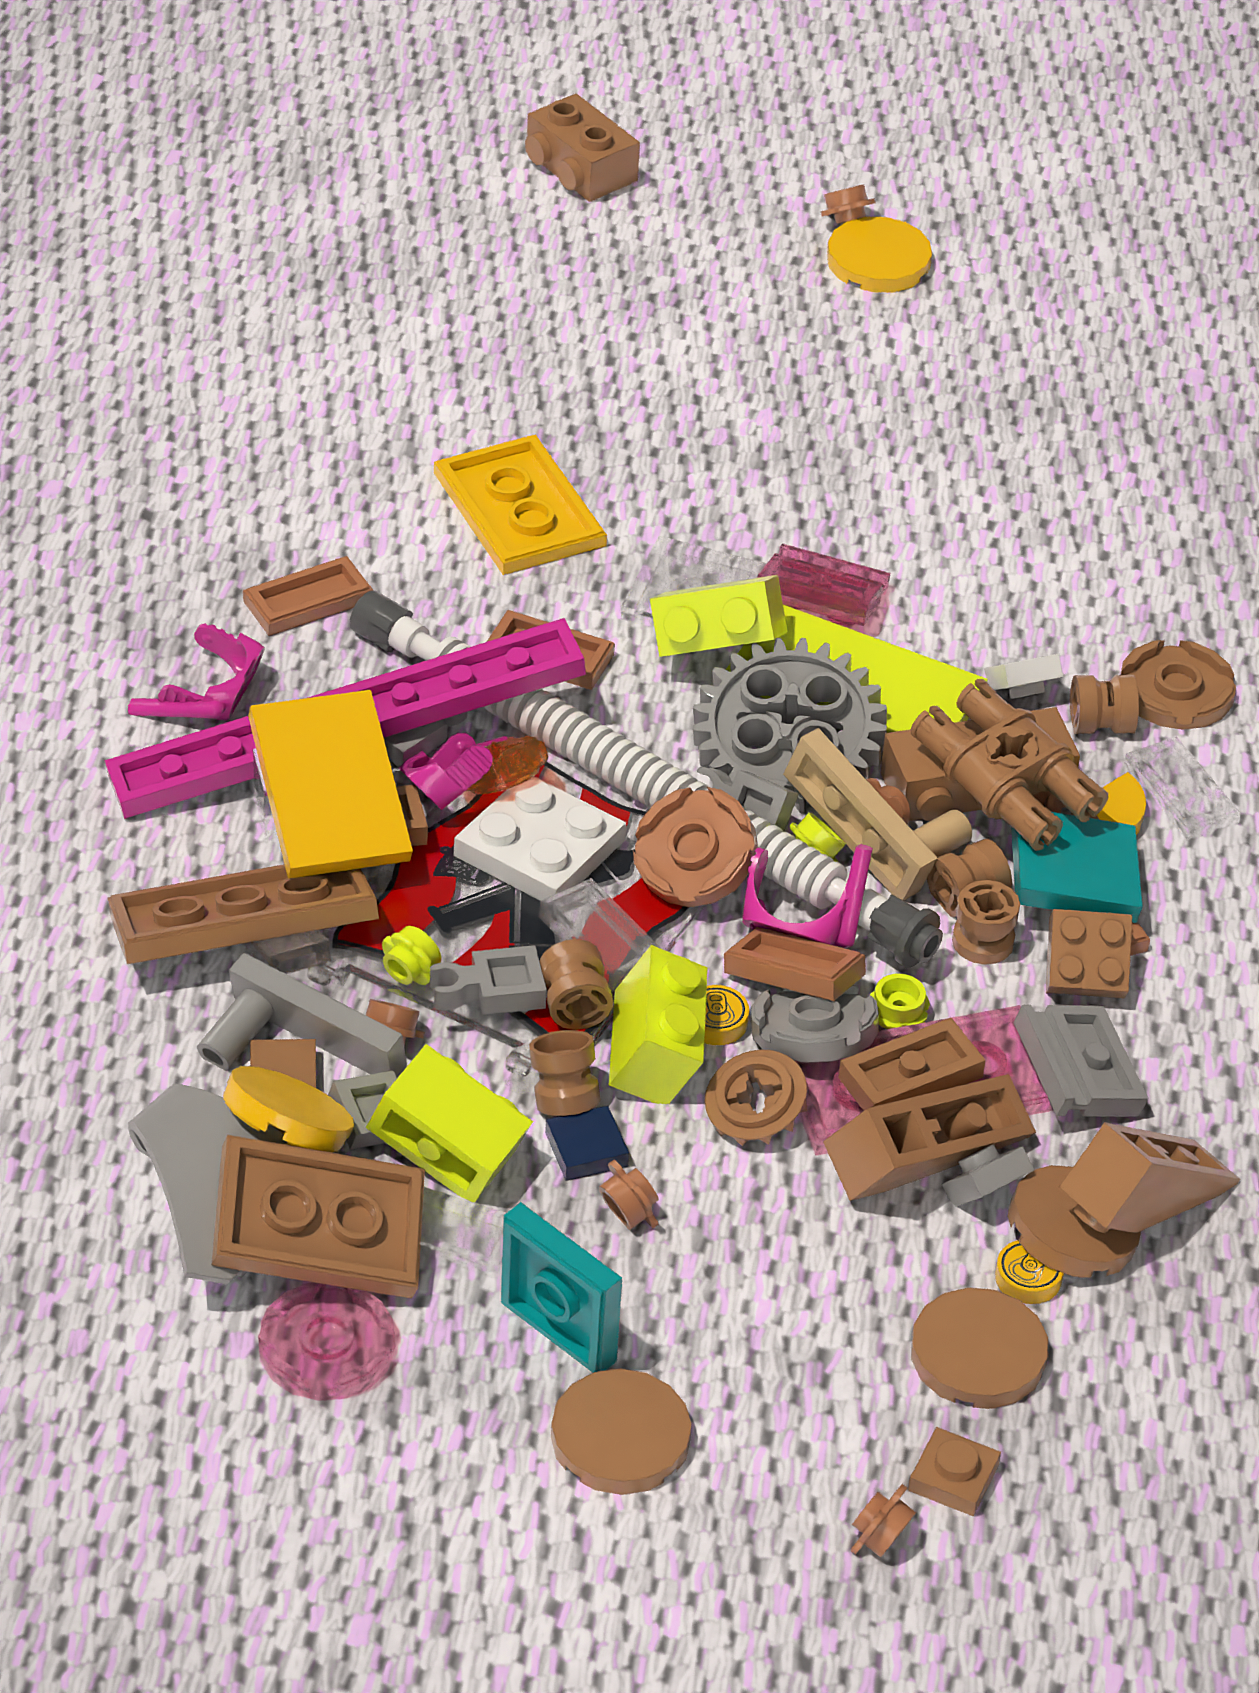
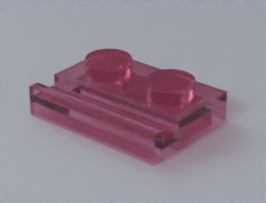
M782 543L779 554L775 553L757 578L778 575L783 605L797 610L805 609L826 615L828 620L836 624H858L864 626L880 604L882 594H886L891 573Z

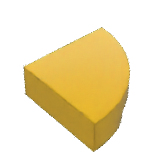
M1127 772L1102 787L1108 793V800L1096 816H1098L1099 820L1135 825L1137 836L1144 819L1146 798L1139 782Z

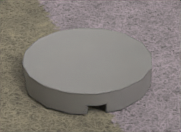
M852 985L835 1001L784 988L783 992L771 996L770 989L762 992L751 1006L753 1040L763 1050L783 1053L794 1061L806 1063L828 1062L850 1057L869 1047L879 1033L877 1002L870 994L867 998L859 996V987Z

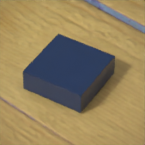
M608 1105L576 1115L546 1119L545 1134L565 1181L611 1171L608 1164L613 1160L617 1161L622 1168L628 1167L629 1151Z

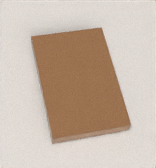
M227 1135L222 1145L211 1265L412 1299L418 1289L425 1169Z

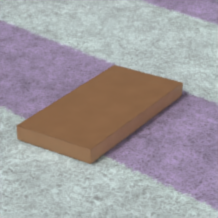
M285 864L120 893L110 895L111 897L107 898L112 924L127 964L379 919L377 899L361 868L288 879Z

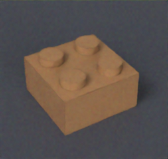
M1053 909L1049 917L1046 993L1125 999L1129 992L1132 915Z

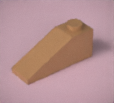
M1006 1074L867 1108L824 1140L823 1143L849 1200L853 1201L887 1192L959 1165L958 1161L993 1144L996 1150L1029 1138L1036 1133V1130L1010 1075Z
M1104 1123L1059 1188L1078 1203L1074 1208L1075 1214L1095 1230L1102 1233H1107L1109 1229L1138 1233L1220 1196L1238 1184L1241 1179L1193 1139Z

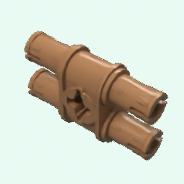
M984 679L975 680V686L972 683L967 685L956 702L957 708L984 730L981 734L969 736L952 722L938 706H931L929 713L924 710L912 724L911 735L940 759L944 764L943 768L946 778L953 784H960L982 804V812L989 818L1003 819L1011 825L1036 851L1042 850L1044 843L1048 846L1057 838L1063 827V821L1033 797L1040 791H1049L1067 806L1081 822L1089 821L1090 815L1094 818L1103 809L1108 800V793L1083 773L1074 763V755L1070 747L1065 743L1058 744L1036 723V717L1029 710L1013 708Z

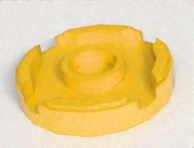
M862 217L847 221L836 228L828 240L827 261L830 270L838 279L847 284L848 279L860 284V289L870 292H897L909 289L918 284L921 277L927 274L931 268L932 250L930 241L921 230L904 221L888 217Z
M240 1066L232 1070L223 1093L225 1104L234 1115L258 1131L261 1129L266 1132L269 1124L285 1131L282 1140L287 1141V1144L291 1146L333 1153L342 1149L354 1128L353 1117L337 1101L303 1081L261 1067Z

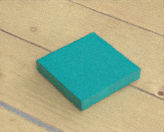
M1052 812L1063 821V827L1057 838L1050 845L1047 846L1044 843V848L1038 851L1034 850L1022 835L1011 826L1014 888L1020 905L1049 910L1062 909L1132 915V923L1138 922L1143 906L1135 825L1089 818L1087 822H1081L1074 815Z
M518 1203L504 1214L501 1303L592 1373L606 1371L617 1362L622 1277L523 1203Z

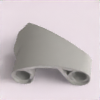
M173 1084L128 1122L129 1134L135 1147L152 1160L162 1184L175 1228L184 1277L228 1284L237 1275L241 1278L248 1271L211 1265L222 1145L227 1135L284 1145L288 1144L287 1141L282 1140L284 1134L271 1124L268 1125L266 1132L261 1129L258 1131L234 1115L225 1104L223 1097L203 1089L183 1084Z

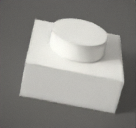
M1059 654L984 668L989 686L994 690L1009 688L1011 699L1044 693V680L1063 677Z

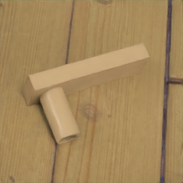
M819 728L800 738L783 773L788 781L853 852L855 847L860 844L873 848L869 870L891 894L903 901L920 892L938 859L937 857L956 850L968 843L972 838L971 824L967 817L958 810H950L923 826L912 830Z

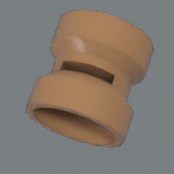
M1093 675L1073 676L1070 688V715L1074 734H1093L1098 728H1110L1115 734L1135 733L1139 715V694L1135 676L1115 675L1110 681H1098Z
M982 839L967 845L962 855L957 856L953 853H948L937 857L938 859L927 877L931 895L950 917H956L958 896L967 884L980 880H992L1001 882L1012 889V875L1008 861L998 845L990 839Z
M992 880L972 882L960 891L956 907L957 921L953 929L952 942L954 949L961 957L970 962L984 965L996 964L1005 960L1012 953L1015 941L1014 927L1017 924L1020 909L1018 895L1005 884Z
M572 939L554 944L546 950L539 962L546 990L548 991L547 1004L553 1021L563 1028L579 1030L595 1026L607 1018L613 1008V997L610 986L604 978L605 967L597 946L589 941Z
M562 1030L540 1035L530 1042L531 1065L533 1069L540 1073V1080L534 1086L538 1111L552 1116L576 1115L589 1111L600 1103L598 1078L591 1074L589 1067L596 1059L592 1035L578 1030Z

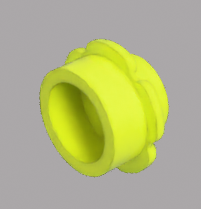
M808 812L799 824L794 822L790 824L789 827L796 836V839H800L809 847L817 849L821 854H825L832 858L834 862H838L835 856L846 843L822 820Z
M406 926L399 933H393L391 937L387 936L382 943V949L385 954L383 965L391 977L405 985H409L413 981L421 986L430 983V967L441 963L442 956L438 946L428 934L417 927Z
M900 973L887 975L878 981L875 991L870 994L877 1002L879 1025L885 1029L897 1031L900 1028L906 1027L912 1030L920 1027L927 1020L928 1013L926 1011L930 1007V1002L924 985L913 976Z

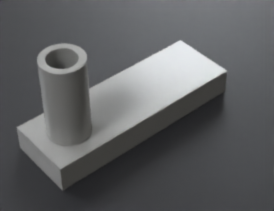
M244 952L229 969L235 1001L197 1045V1050L204 1060L227 1071L249 1045L250 1040H253L269 1021L302 1039H316L317 1047L369 1074L394 1070L398 1078L407 1067L401 1033Z

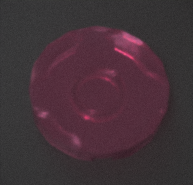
M306 1283L284 1292L266 1309L261 1320V1330L258 1334L260 1363L273 1382L293 1395L317 1401L349 1398L370 1389L387 1373L395 1354L393 1318L381 1300L367 1291L345 1287L343 1289L335 1287L326 1288V1284Z

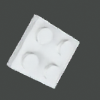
M525 772L454 838V856L556 908L625 841L626 822Z

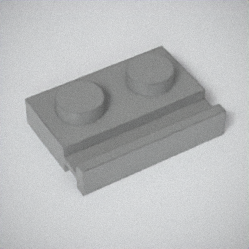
M1031 1005L1021 1006L1013 1023L1056 1116H1066L1068 1110H1080L1082 1116H1140L1149 1098L1104 1006L1048 1005L1044 1012H1034Z

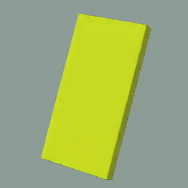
M783 605L788 633L778 638L782 639L786 650H795L800 638H806L808 652L816 653L824 643L830 644V659L833 661L847 652L851 654V672L866 667L869 670V685H879L881 688V704H885L887 707V733L911 729L916 718L924 710L929 713L931 706L941 708L954 723L967 721L969 717L956 706L959 695L970 683L975 686V680L984 679L988 682V679ZM775 640L756 642L765 653L774 652ZM753 643L744 644L737 654L746 661L752 659ZM729 664V666L726 668V670L729 671V672H731V666H730V664ZM759 696L765 699L771 698V696ZM819 702V703H817V704L822 706V705H830V704H832V703Z

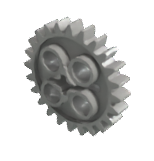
M776 638L774 652L765 653L760 645L753 643L752 659L746 661L736 653L730 654L731 672L723 668L714 667L712 670L713 685H701L700 704H694L693 740L694 746H698L700 765H710V768L723 771L730 777L732 783L737 770H743L799 794L795 803V807L799 812L805 811L806 799L788 781L783 773L802 736L819 728L865 779H868L869 766H879L881 763V747L884 746L885 733H887V707L885 704H881V688L879 685H869V670L866 667L851 672V654L848 652L841 655L835 661L831 660L830 644L824 643L816 653L808 652L806 638H800L795 650H786L782 639ZM759 696H771V698H769V699H760V698H757V697H759ZM819 702H828V703H832V704H830V705H822V706H821V705H818L817 703H819ZM751 745H762V746H764V747L758 748V749L748 748V746H751Z

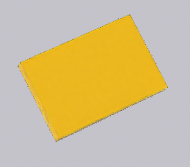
M536 434L434 461L435 476L502 575L605 547L607 544V534Z
M371 690L250 706L249 722L288 879L410 861L413 849Z

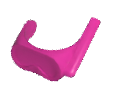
M200 624L194 632L196 642L204 649L223 658L236 676L224 683L210 686L205 696L175 685H164L158 694V699L132 698L128 705V713L135 716L210 718L229 721L258 669L265 647L241 632L236 639L231 633L227 634L224 629H218L213 624Z
M456 733L432 757L429 758L421 751L405 761L398 769L442 810L490 770L492 756L511 751L507 736L476 744L472 736L466 733Z
M863 844L855 847L844 891L837 904L828 913L814 921L789 923L769 914L764 901L758 898L763 874L768 862V850L757 847L755 856H752L750 860L752 864L748 867L749 877H747L743 924L752 930L756 927H761L833 946L851 948L855 942L873 848Z

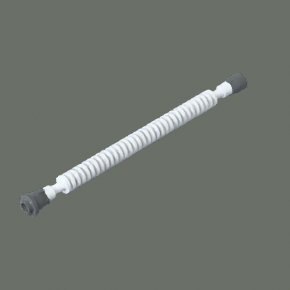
M375 590L365 593L357 601L350 616V627L355 633L387 652L392 653L395 649L409 658L419 656L427 661L471 647L456 637H448L441 642L429 636V629L426 626L412 619L414 614L412 611ZM542 688L481 707L491 714L498 716L506 723H510L528 736L533 737L538 742L544 743L548 748L555 750L563 757H567L575 764H579L585 770L591 771L595 776L603 778L605 782L614 785L617 789L639 800L647 807H652L655 802L675 790L691 787L693 791H708V785L686 774L681 769L674 767L669 762L662 760L657 755L650 753L647 749L638 746L630 739H626L618 732H614L606 725H602L594 718H590L584 712L578 711L577 708L555 697L550 692L544 691ZM743 807L755 827L757 847L768 850V862L763 876L772 879L778 885L785 887L793 894H797L800 898L810 902L818 909H826L833 903L837 904L847 883V868ZM872 889L864 891L858 925L869 931L867 938L894 953L897 963L905 968H911L919 962L926 963L935 955L943 938V932L939 929L940 916L935 911L929 908L919 910L893 894L888 899Z

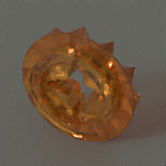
M512 736L504 741H493L490 745L485 746L492 755L490 770L466 791H471L474 794L495 793L512 788L531 779L539 772L540 767L549 758L544 742L532 736H524L519 739Z

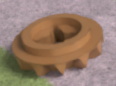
M773 1050L748 1051L731 1058L714 1073L706 1089L705 1108L710 1121L720 1136L727 1135L733 1137L742 1147L748 1140L757 1139L769 1145L772 1135L783 1129L793 1132L795 1118L799 1113L808 1111L806 1095L809 1086L802 1069L789 1056ZM755 1082L758 1083L760 1090H763L767 1096L764 1101L765 1108H762L763 1112L757 1113L756 1110L753 1111L750 1102H752L751 1093L754 1092L752 1083Z

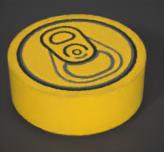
M708 985L704 1043L709 1045H726L739 1040L745 1034L748 1027L749 1004L746 998L731 987Z
M1016 1240L1006 1245L1000 1251L997 1258L995 1280L997 1286L1004 1294L1014 1297L1024 1304H1039L1057 1295L1062 1285L1064 1273L1051 1269L1035 1259Z

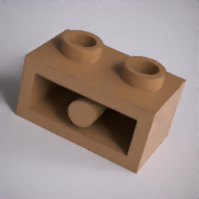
M577 93L554 101L527 114L526 153L534 164L543 165L556 175L566 189L575 190L587 201L591 202L638 181L640 142Z

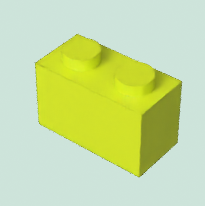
M778 575L669 591L650 598L659 657L775 640L788 633Z
M650 945L615 989L609 1086L652 1103L669 1104L699 1069L704 1060L708 967Z
M425 1044L385 1092L366 1129L414 1164L425 1169V1172L458 1196L475 1203L514 1154L533 1121L518 1111L517 1107L510 1100L496 1095L467 1074L455 1060L442 1056Z

